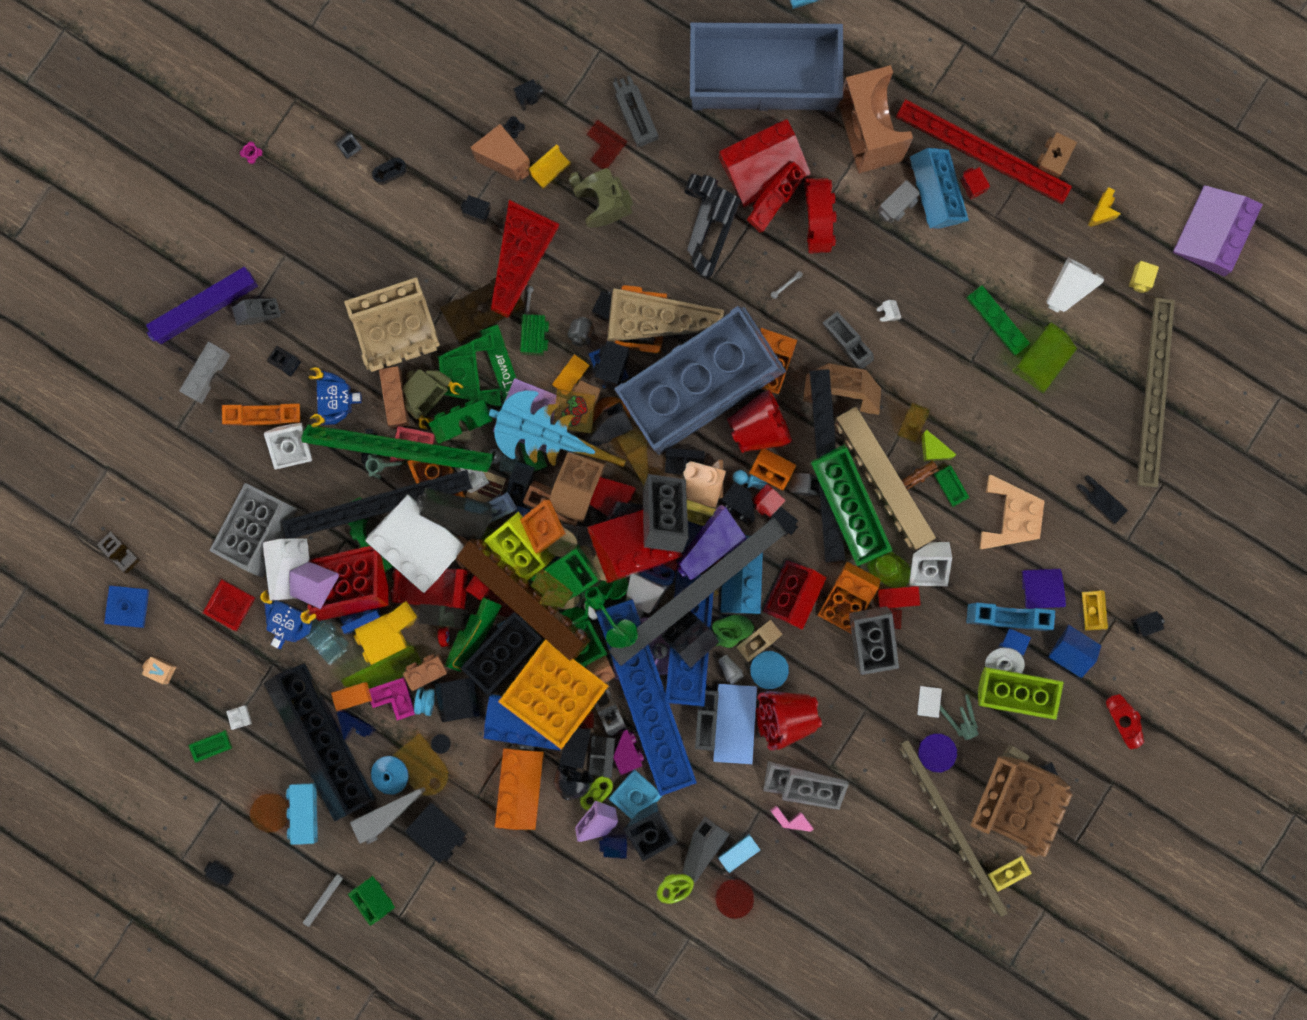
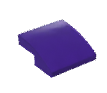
M1061 569L1022 570L1026 609L1066 607Z

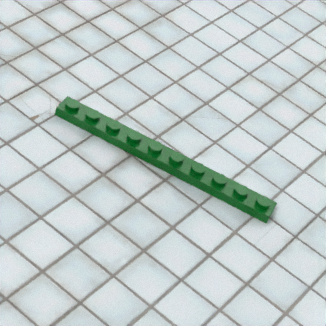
M307 425L301 436L302 443L481 472H488L493 460L490 453L320 426L312 427Z

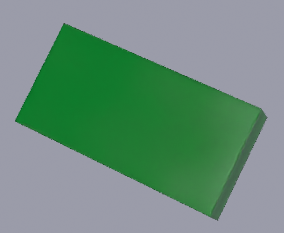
M951 465L933 474L951 507L970 498Z
M226 730L188 745L195 763L233 749Z

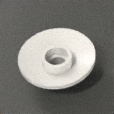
M1011 648L996 649L985 660V667L1015 673H1022L1025 666L1022 655Z

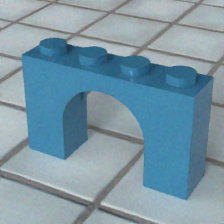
M972 603L967 606L966 624L1038 631L1054 630L1055 610L996 607V604Z

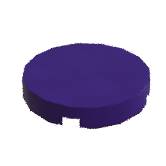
M933 733L926 736L920 742L918 758L926 769L932 772H944L954 765L957 758V749L954 742L948 736Z

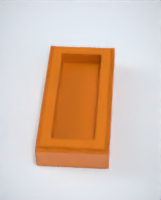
M367 682L331 693L336 711L372 701Z

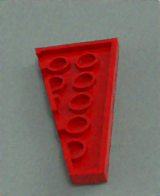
M511 200L508 202L491 305L492 311L509 318L560 225Z

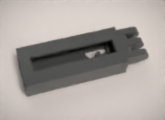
M629 75L626 77L629 84H626L622 78L619 79L621 87L618 86L617 81L613 82V86L616 91L617 103L634 143L639 148L658 140V133L638 86L634 85ZM631 97H634L638 108H633L630 111L629 106L634 105Z

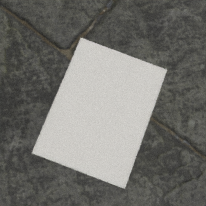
M920 686L917 715L939 718L942 689Z

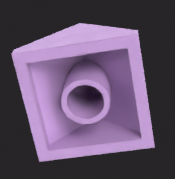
M307 562L289 571L290 596L321 609L339 574Z

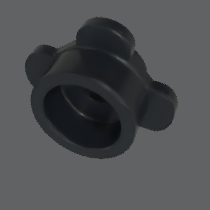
M512 116L503 125V128L511 135V138L515 139L521 131L525 130V124L520 123L517 117Z

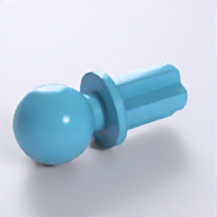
M737 470L733 474V481L739 485L747 483V488L751 486L762 489L767 484V482L752 474L748 476L743 470Z

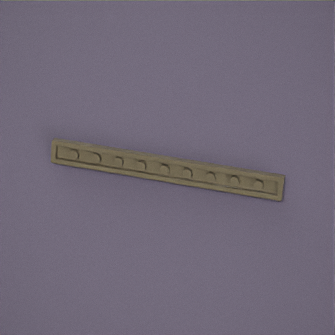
M1155 298L1153 303L1137 486L1158 487L1175 300Z
M906 739L899 743L901 755L904 759L908 758L911 764L908 767L914 776L917 775L921 782L918 784L924 793L927 792L931 798L928 801L933 810H938L940 823L944 828L947 826L950 831L948 836L954 845H958L960 849L958 854L963 862L967 861L970 868L968 871L972 878H977L980 883L978 888L984 897L987 895L990 901L988 903L989 908L993 914L997 913L1000 917L1008 913L910 742Z

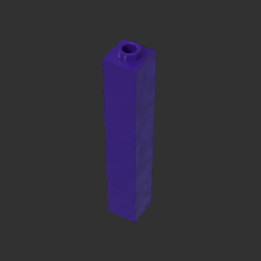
M244 266L146 325L149 330L147 334L153 342L156 341L159 344H163L259 286L250 271Z

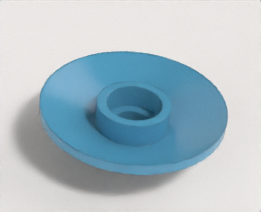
M384 756L374 763L371 770V779L379 791L392 795L399 793L407 785L409 778L408 769L399 758ZM385 774L389 775V780L385 778Z

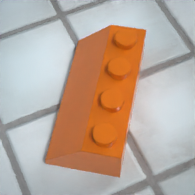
M515 748L503 749L495 828L513 830L536 829L544 751Z

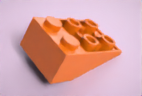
M761 328V333L787 371L797 340ZM786 372L761 389L770 390L772 393L779 395Z
M847 561L817 616L851 633L849 613L866 610L879 588L881 579Z

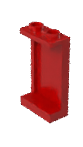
M393 569L394 587L391 588L390 593L393 603L402 604L407 601L410 605L465 609V589L467 588L468 580L467 570L446 569L423 593L399 570Z

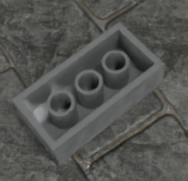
M648 474L643 488L644 547L683 553L688 539L686 480Z

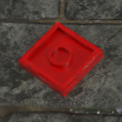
M221 579L202 613L237 632L256 597Z

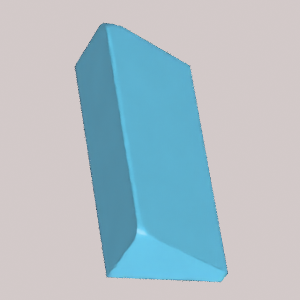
M748 834L719 855L718 859L730 873L759 852L760 849Z

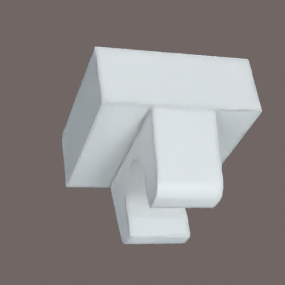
M895 300L882 302V305L877 308L878 312L885 311L886 313L884 317L880 318L883 322L901 319Z
M247 705L226 711L231 730L252 724Z

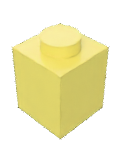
M1140 261L1135 265L1129 287L1134 288L1136 292H1148L1153 288L1159 267Z

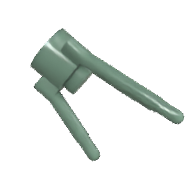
M376 454L368 455L366 469L369 472V476L381 479L382 477L377 473L383 471L384 467L400 466L408 463L407 461L384 463L381 458L376 457Z
M966 694L965 698L970 720H968L963 707H960L959 709L964 719V722L960 724L961 728L958 727L940 705L941 713L954 727L958 736H963L964 740L971 739L979 734L969 695Z

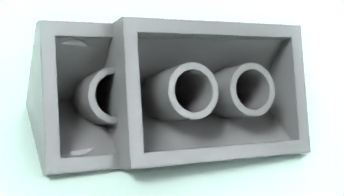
M768 761L763 791L782 794V800L839 810L849 781Z

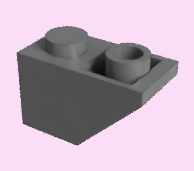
M276 298L246 299L232 307L237 325H253L281 316Z

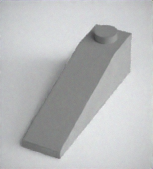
M425 787L351 821L350 824L359 844L365 841L369 844L378 840L377 835L386 830L425 791Z

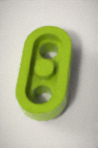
M604 776L598 777L592 783L589 792L580 799L581 806L588 811L594 804L587 803L588 797H592L594 802L602 803L613 789L612 780ZM605 782L607 788L601 789L600 783Z

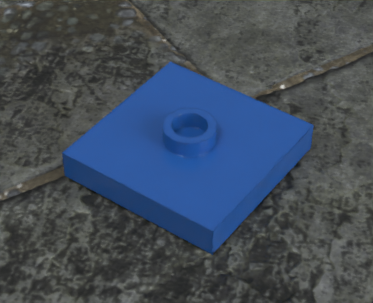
M109 586L104 624L144 628L149 590Z

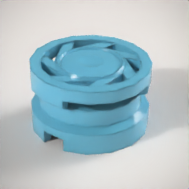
M421 687L418 688L414 706L415 714L425 713L426 716H431L434 706L435 689L425 690Z

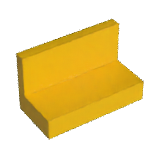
M556 144L529 168V173L543 189L570 165V162L560 152V148Z

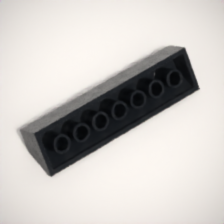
M306 664L298 665L266 681L264 685L334 822L375 801Z

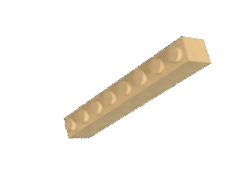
M857 407L835 419L836 424H834L837 432L843 434L846 439L844 440L848 450H852L855 454V462L859 467H863L866 480L874 485L875 495L885 503L884 509L889 516L892 515L894 518L895 528L899 533L902 531L905 536L903 540L906 546L915 551L936 538Z

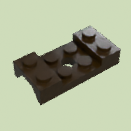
M496 278L490 280L489 284L463 298L455 299L440 307L459 343L507 318L491 310ZM521 297L510 316L526 308ZM481 304H487L489 306V309L486 313H480L478 311V307Z

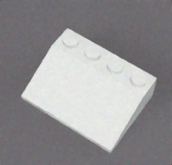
M409 494L382 520L366 539L370 546L423 593L441 576L465 546Z

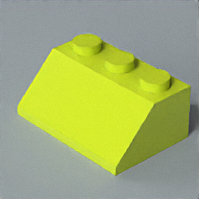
M517 512L484 541L493 552H496L505 564L515 569V573L519 577L528 580L547 566L555 555L549 553L547 549L541 553L534 552L520 521L523 516Z

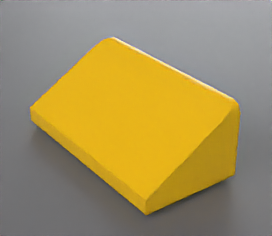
M1082 592L1085 630L1108 629L1105 592Z

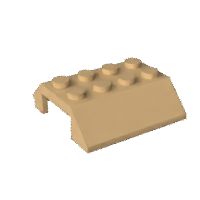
M417 277L344 301L363 353L361 356L364 365L371 372L384 368V364L391 366L401 363L402 358H405L407 361L419 357L420 352H423L425 355L437 351L436 347L440 346L433 320Z

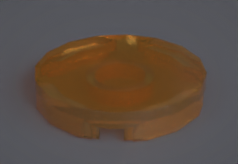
M264 794L258 797L251 807V821L257 829L263 832H276L288 822L287 808H289V805L278 794Z

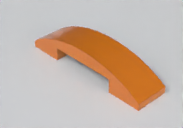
M300 404L266 406L222 405L223 425L264 426L300 423Z

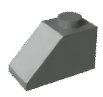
M792 473L790 492L802 496L820 498L819 483L816 475Z

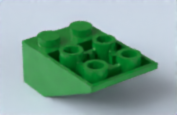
M578 545L534 575L531 580L548 603L559 607L598 582L601 576Z

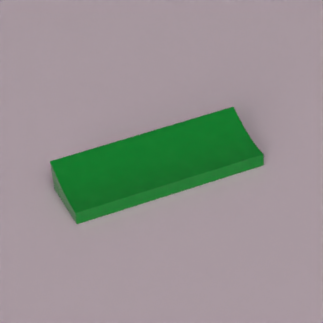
M843 444L824 456L811 461L810 463L856 565H862L893 551L847 446Z

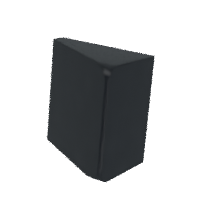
M350 131L334 142L346 159L362 149Z

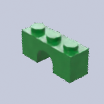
M475 399L465 403L466 407L461 408L460 405L449 410L450 413L447 415L445 412L435 415V420L430 422L429 425L438 444L462 434L459 421H463L469 431L493 421L492 417L489 416V410L484 399L476 402Z

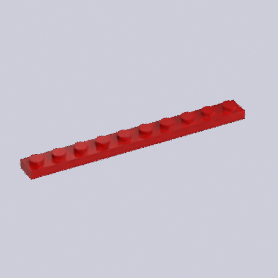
M906 99L896 115L897 119L1060 204L1064 203L1072 188L1071 185Z

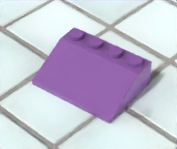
M1203 186L1173 253L1223 277L1232 272L1263 204L1243 195Z

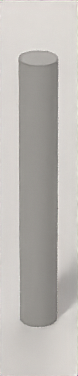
M336 874L303 921L304 925L309 927L343 880L344 877L342 875Z

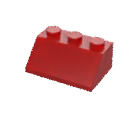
M786 560L762 612L803 630L827 577L813 569Z

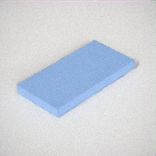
M718 684L719 695L713 762L752 764L757 686Z

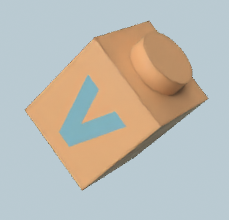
M150 657L143 664L142 669L144 671L142 675L158 683L168 684L176 666L160 658Z

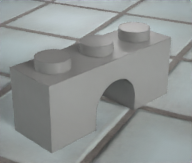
M208 342L179 391L202 404L211 389L209 383L216 371L223 369L230 354Z

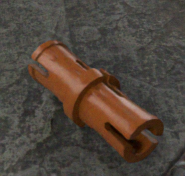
M932 460L920 469L913 470L912 474L901 481L908 490L919 482L923 483L927 477L939 471V469Z

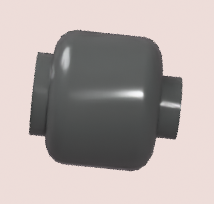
M579 317L572 321L567 335L573 345L582 347V345H588L591 342L595 328L591 320Z

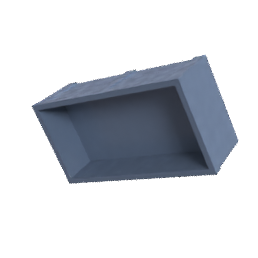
M691 23L690 99H692L693 110L759 109V111H768L769 109L835 111L840 100L843 99V24Z
M737 306L730 311L731 313L683 345L677 346L671 353L626 383H622L614 388L658 455L787 372L745 307Z

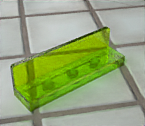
M409 646L341 681L344 687L367 682L370 689L404 677L403 673L407 670L406 666L414 662L419 664L422 661L415 647Z

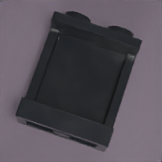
M435 801L431 802L405 831L439 864L443 860L447 862L454 854L452 852L456 845L460 847L467 840L465 835L468 833L447 816Z

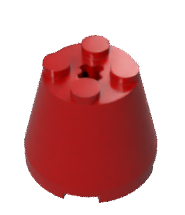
M770 390L762 392L731 417L727 418L729 426L734 430L731 432L733 439L736 443L739 442L738 446L742 453L785 446L792 441L786 421Z
M774 691L762 692L757 697L760 700L759 708H756L758 730L760 736L766 738L768 742L767 748L771 751L783 749L816 732L822 726L821 718L818 716V701L816 697H811L809 694Z

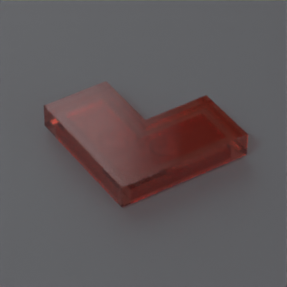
M599 120L595 122L586 134L587 137L600 145L599 149L590 159V162L601 170L608 169L628 144L627 140Z

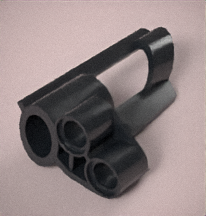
M690 174L684 193L700 199L702 202L687 250L692 256L691 261L695 269L702 276L709 278L713 275L741 199L717 186L719 181L711 176L703 175L701 177L696 174ZM718 221L723 224V227L709 260L701 252V248L710 224Z

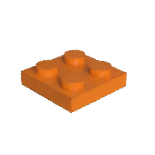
M544 500L520 519L535 553H541L566 534L550 500Z

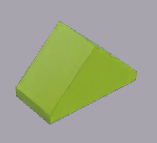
M928 430L921 435L924 462L951 460L955 457L956 454Z

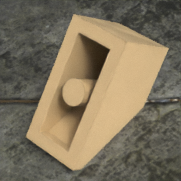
M770 619L736 648L749 662L783 634Z

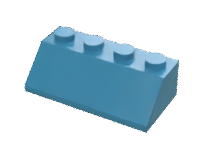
M926 148L910 156L911 168L915 174L916 186L921 195V203L924 207L929 227L944 228L969 221L949 150Z
M763 552L722 585L721 613L760 614Z

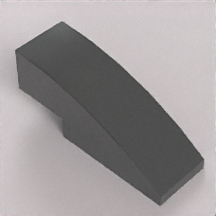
M838 311L822 322L831 337L856 368L863 369L874 361V355L871 350L862 342L858 333Z
M607 688L596 702L595 708L606 732L611 737L626 730L627 727L609 688Z
M706 690L704 706H698L695 749L715 750L719 691Z

